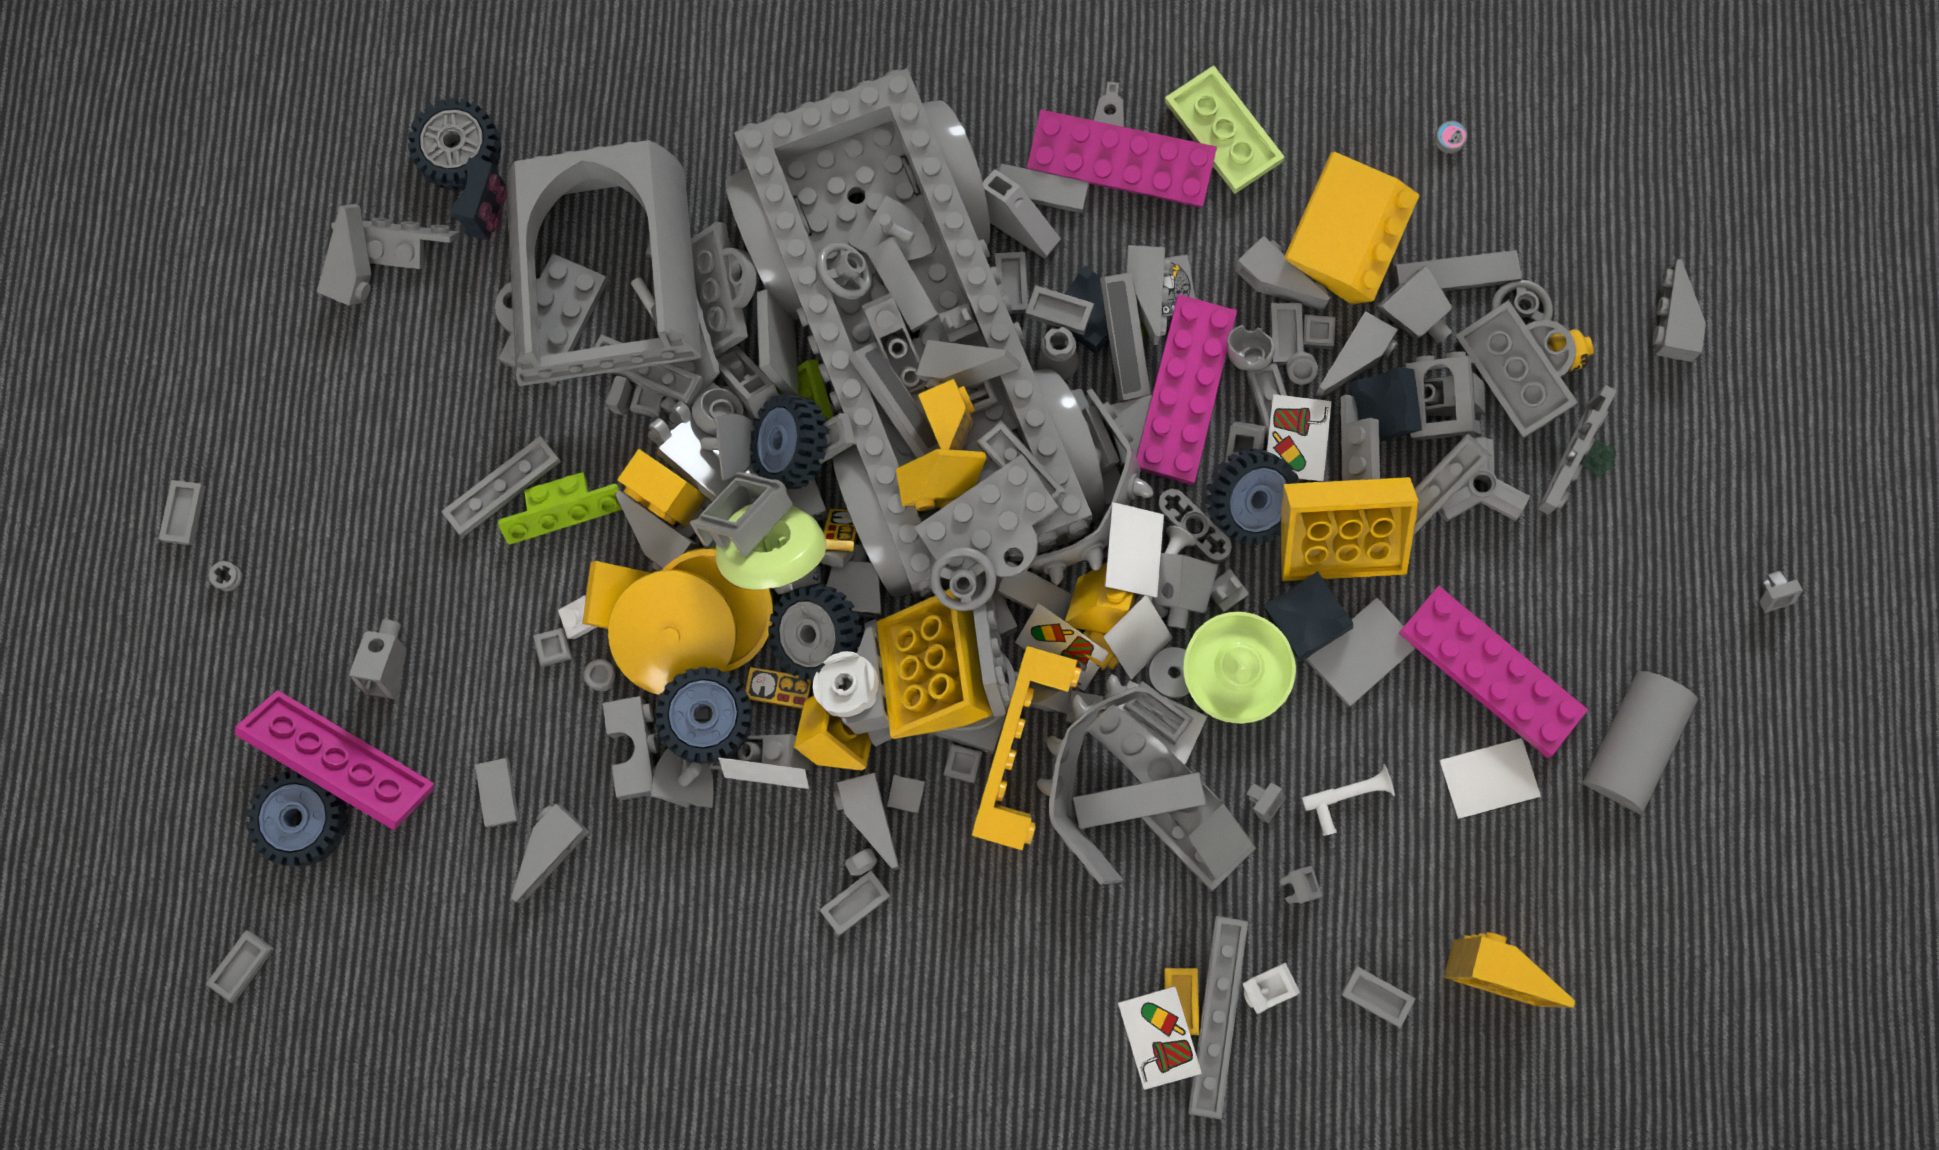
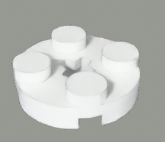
M849 651L836 653L823 662L825 666L821 669L820 673L816 672L813 679V693L816 700L830 715L850 717L871 708L875 704L879 686L877 672L867 659L859 656L857 653ZM848 677L853 682L848 690L839 689V685L844 683V678Z

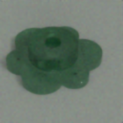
M1596 441L1588 454H1584L1582 466L1586 469L1590 468L1593 475L1602 476L1606 470L1609 471L1615 467L1613 459L1616 457V450L1611 446H1605L1602 441Z

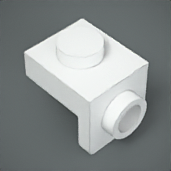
M586 595L558 610L567 639H576L596 628L595 626L582 624Z
M1286 963L1243 983L1246 1002L1250 1007H1254L1257 1014L1300 993Z

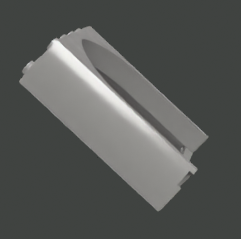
M650 140L625 142L621 145L608 147L599 146L589 150L567 151L563 154L536 156L532 159L514 161L506 179L515 366L518 386L702 358L685 170L680 162L665 148ZM620 186L633 195L647 212L657 329L660 338L540 356L535 245L541 224L548 211L562 195Z

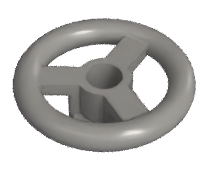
M831 243L822 248L817 258V268L824 284L833 293L846 299H858L866 295L872 284V274L865 258L856 249L843 243ZM838 252L839 264L836 268L827 270L826 261L831 253ZM860 273H862L863 279L858 276ZM834 279L848 280L858 289H845L838 285Z
M1517 280L1508 282L1500 287L1493 297L1491 311L1501 305L1507 293L1516 290V297L1512 305L1521 318L1527 317L1532 321L1551 320L1553 306L1548 293L1540 285L1532 281ZM1539 299L1543 305V314L1536 311L1539 307ZM1519 304H1524L1528 310H1522Z
M955 548L944 553L935 562L931 571V587L937 599L945 606L958 611H969L982 606L990 599L996 586V573L990 560L981 552L971 548ZM960 557L971 558L977 561L968 570L961 569L956 571L945 566L951 560ZM985 571V588L978 597L971 600V595L976 589V576ZM940 577L950 580L951 592L956 597L961 598V601L952 599L944 592ZM965 577L969 580V583L961 585L957 580Z

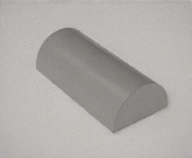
M1646 671L1637 672L1582 784L1640 815L1643 814L1698 701L1697 696L1683 685L1667 677Z

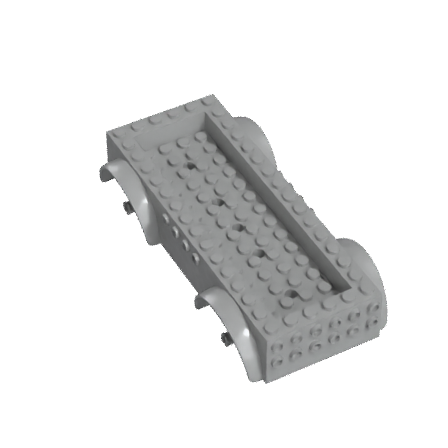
M908 68L901 71L892 70L886 73L884 77L874 81L860 82L855 88L844 92H833L826 99L818 102H806L791 112L776 113L769 120L758 124H747L739 131L734 132L745 165V169L736 172L725 181L728 199L736 223L765 288L793 320L800 319L803 327L808 326L811 336L807 337L813 354L818 353L822 364L818 365L824 382H830L833 392L829 393L835 410H841V413L849 414L856 443L832 457L834 470L859 538L888 592L893 597L912 593L915 601L934 594L930 579L936 559L914 527L938 512L940 507L917 511L915 506H902L896 468L917 458L848 358L855 351L872 342H875L878 346L861 305L887 295L889 291L868 255L856 249V246L885 196L900 202L912 210L920 219L929 235L933 254L918 260L908 261L938 315L965 303L969 305L980 334L957 344L1007 350L1021 362L1019 369L989 379L999 404L971 415L974 424L962 451L983 452L977 445V441L1002 421L1066 490V494L1056 502L1059 509L1033 527L1038 539L1037 554L1089 535L1090 524L1102 517L1105 505L1103 479L1096 449L1082 411L1061 376L1050 368L1032 371L1020 342L1024 340L1021 327L1018 322H1012L1009 313L1013 312L1009 298L1007 294L1001 296L997 286L1001 284L995 266L990 268L986 259L990 257L987 248L990 242V218L986 194L973 150L961 123L952 109L941 100L922 103ZM854 193L866 195L864 201L860 204H853L848 198ZM831 243H843L856 249L865 258L872 274V284L866 295L858 299H846L833 293L824 284L817 268V258L823 247ZM838 252L831 253L826 261L827 270L834 269L839 264ZM860 273L858 276L863 279L862 273ZM834 279L838 285L845 289H858L848 280ZM900 312L909 335H918V338L912 340V343L920 361L927 340L949 342L940 318L912 333ZM983 384L968 390L967 393L970 395L986 387ZM925 386L910 393V395L928 420L918 394L929 390ZM988 395L976 401H973L972 403L975 404L990 397ZM987 455L977 484L999 470ZM1012 549L1007 552L1005 560L1012 563L1023 560V553L1020 550ZM940 577L943 590L949 589L950 580ZM961 577L957 581L959 584L968 581V579Z

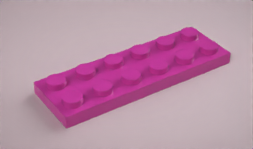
M1040 109L1027 169L1203 208L1217 146Z
M1178 294L1136 454L1140 464V471L1190 485L1195 483L1227 354V338L1229 332L1233 329L1237 310Z
M1440 586L1431 593L1398 633L1546 758L1551 757L1588 711L1585 706Z
M278 690L235 726V735L394 831L433 792L434 783Z

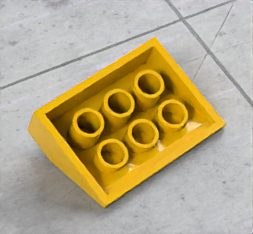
M1331 152L1284 259L1351 305L1372 302L1413 212L1419 194L1395 177L1337 152Z
M1410 477L1284 484L1281 505L1282 581L1305 580L1317 571L1323 579L1407 575L1419 503Z
M950 589L944 591L952 599L961 601V598L956 597ZM933 596L876 622L891 738L897 739L963 727L992 716V710L983 686L973 610L958 611L942 604L936 596Z
M1486 932V934L1464 935V939L1453 940L1444 975L1445 979L1538 1007H1574L1575 1000L1516 946L1506 944V937Z

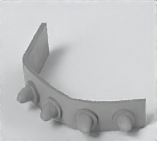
M1093 389L1088 390L1087 393L1099 414L1126 452L1125 467L1112 502L1130 506L1131 501L1136 496L1151 497L1153 490L1149 484L1140 479V464L1129 444L1133 441V438L1124 425L1117 426L1114 421L1117 415L1108 402L1102 404ZM1112 503L1095 532L1071 546L1036 556L1033 564L1030 566L1035 574L1043 572L1049 574L1052 583L1058 585L1063 579V570L1078 562L1087 560L1093 570L1100 569L1103 562L1102 551L1109 544Z
M1113 674L1109 676L1106 683L1108 693L1105 695V700L1094 706H1088L1079 695L1073 698L1071 704L1074 715L1073 724L1067 729L1062 740L1050 736L1046 742L1051 753L1056 756L1054 776L1052 779L1040 778L1037 781V786L1041 792L1050 797L1049 816L1053 827L1063 838L1066 846L1077 855L1085 865L1088 873L1100 885L1119 883L1123 879L1084 831L1079 829V825L1072 818V795L1078 756L1085 732L1097 719L1098 710H1106L1113 704L1119 706L1149 693L1141 687L1128 689L1127 686H1121L1118 678Z
M1114 704L1106 710H1098L1097 719L1087 729V732L1112 752L1141 783L1193 773L1155 736ZM1203 783L1206 805L1170 811L1168 813L1190 839L1216 880L1221 882L1256 847L1228 808Z

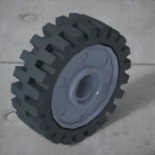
M778 394V396H772L771 400H767L764 403V408H760L757 413L760 419H755L753 423L756 431H751V438H754V443H750V451H754V454L750 456L751 463H756L753 469L755 473L759 474V477L779 480L787 489H801L809 485V480H814L816 477L814 471H820L822 467L819 459L824 460L826 454L822 451V447H827V440L823 439V435L827 434V427L822 426L825 422V417L820 415L822 410L819 406H816V402L800 396Z
M1250 448V451L1243 449L1238 451L1239 456L1236 454L1228 456L1229 463L1222 461L1218 465L1221 469L1220 473L1214 471L1211 475L1215 482L1214 484L1208 483L1206 489L1211 493V495L1206 496V503L1210 505L1207 508V512L1213 517L1211 519L1213 524L1227 536L1244 544L1251 545L1254 543L1259 545L1263 544V540L1267 542L1274 540L1273 534L1281 535L1284 484L1297 483L1296 481L1299 480L1297 473L1292 471L1294 468L1275 454L1256 448ZM1256 493L1255 498L1251 501L1253 494Z
M698 667L695 670L692 668L685 670L686 673L683 674L679 673L671 683L668 682L664 687L665 690L663 693H660L659 702L656 705V726L663 742L674 754L689 762L713 764L717 763L719 758L728 759L730 755L735 754L740 749V746L746 742L752 727V707L745 689L730 674L716 668ZM704 708L712 710L713 715L710 721L707 723L697 722L696 715L698 711Z
M290 771V773L283 772L277 774L278 777L269 778L266 780L267 784L265 786L260 785L256 790L259 794L257 797L252 796L249 802L253 804L252 808L247 809L246 816L250 817L249 822H245L246 829L251 832L248 837L250 842L255 843L254 848L257 852L262 853L263 857L274 863L293 867L309 866L311 863L322 861L324 856L328 857L331 855L333 847L339 846L341 843L339 838L341 835H345L347 829L344 827V822H348V815L344 812L347 809L346 802L296 771ZM300 811L302 821L294 827L292 818L296 812Z

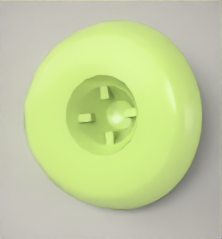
M752 504L738 510L728 521L736 522ZM792 506L746 557L740 555L732 540L725 549L720 548L716 544V563L721 574L736 586L753 590L776 588L794 582L811 572L824 557L827 541L817 521L809 513L796 506Z
M1229 612L1211 618L1194 633L1185 652L1183 670L1185 683L1191 697L1203 711L1221 721L1242 724L1255 722L1271 715L1286 701L1294 685L1296 664L1288 640L1274 624L1255 614Z

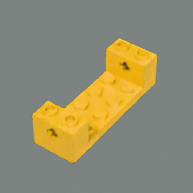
M1026 646L972 836L1023 850L1024 843L1031 844L1036 827L1035 823L1031 822V814L995 804V801L1002 802L1006 790L1007 781L1002 780L1005 769H1012L1016 750L1011 749L1014 737L1021 738L1025 719L1020 718L1023 706L1030 707L1034 688L1029 687L1030 681L1068 692L1070 686H1077L1081 668L1076 667L1077 660Z

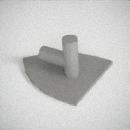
M888 196L884 197L856 246V249L867 254L866 251L893 236L907 261L918 260L933 254L929 235L920 219L912 210Z
M725 414L715 417L717 438H702L701 448L703 450L719 451L722 480L736 476L737 472H743L751 464L750 456L754 454V451H750V443H754V438H751V431H756V427L753 425V421L739 414Z
M668 748L662 754L655 767L650 797L712 808L714 791L709 763L699 764L686 761Z

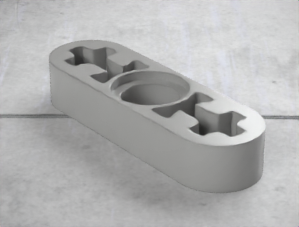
M1169 489L1163 492L1158 502L1160 514H1164V518L1172 526L1186 531V522L1189 519H1199L1203 523V530L1199 534H1191L1196 541L1193 547L1209 562L1221 563L1225 561L1231 552L1230 539L1181 491ZM1167 498L1171 501L1175 498L1178 499L1177 507L1182 513L1185 512L1186 508L1190 510V512L1183 516L1181 522L1176 520L1180 516L1176 509H1166ZM1208 530L1212 532L1209 539L1213 543H1223V554L1219 552L1212 554L1210 552L1212 545L1206 539L1203 544L1199 542V540L1205 537Z

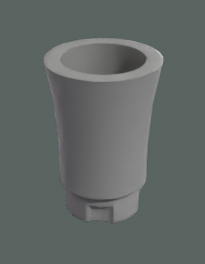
M1064 327L1059 329L1052 328L1046 333L1042 340V347L1037 354L1038 369H1053L1063 380L1071 377L1076 372L1079 365V356L1076 351L1075 338L1068 329Z

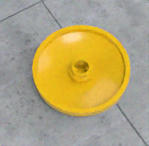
M714 547L694 549L674 558L662 570H684L704 577L723 593L732 608L736 621L737 638L733 655L723 672L734 670L750 661L765 644L769 636L768 627L773 624V622L769 621L770 615L774 613V602L770 588L762 590L746 589L729 582L718 569L716 548Z
M674 569L656 571L632 583L614 605L608 626L609 646L619 669L635 685L658 695L664 692V687L668 682L671 683L676 675L686 673L685 670L706 667L709 669L716 668L723 672L733 655L737 638L734 613L723 593L713 583L700 575Z

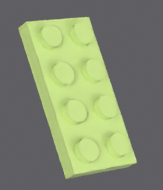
M1214 65L1165 97L1164 103L1194 142L1217 146L1213 167L1234 194L1284 161V155Z

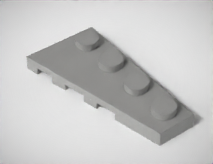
M1605 385L1588 402L1538 510L1549 515L1557 507L1561 509L1569 496V492L1566 489L1570 481L1574 482L1582 468V465L1579 463L1584 454L1587 455L1595 441L1593 436L1604 422L1608 413L1607 409L1617 390Z

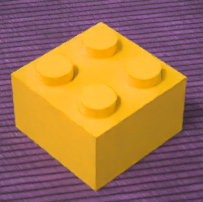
M640 449L637 450L617 479L627 486L623 491L671 525L678 521L686 527L706 499L702 492Z

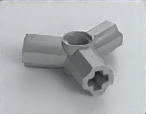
M1474 438L1492 456L1438 510V513L1447 522L1473 506L1482 503L1516 521L1530 496L1496 478L1494 474L1493 439ZM1476 480L1485 482L1488 491L1478 492L1474 488L1473 482Z

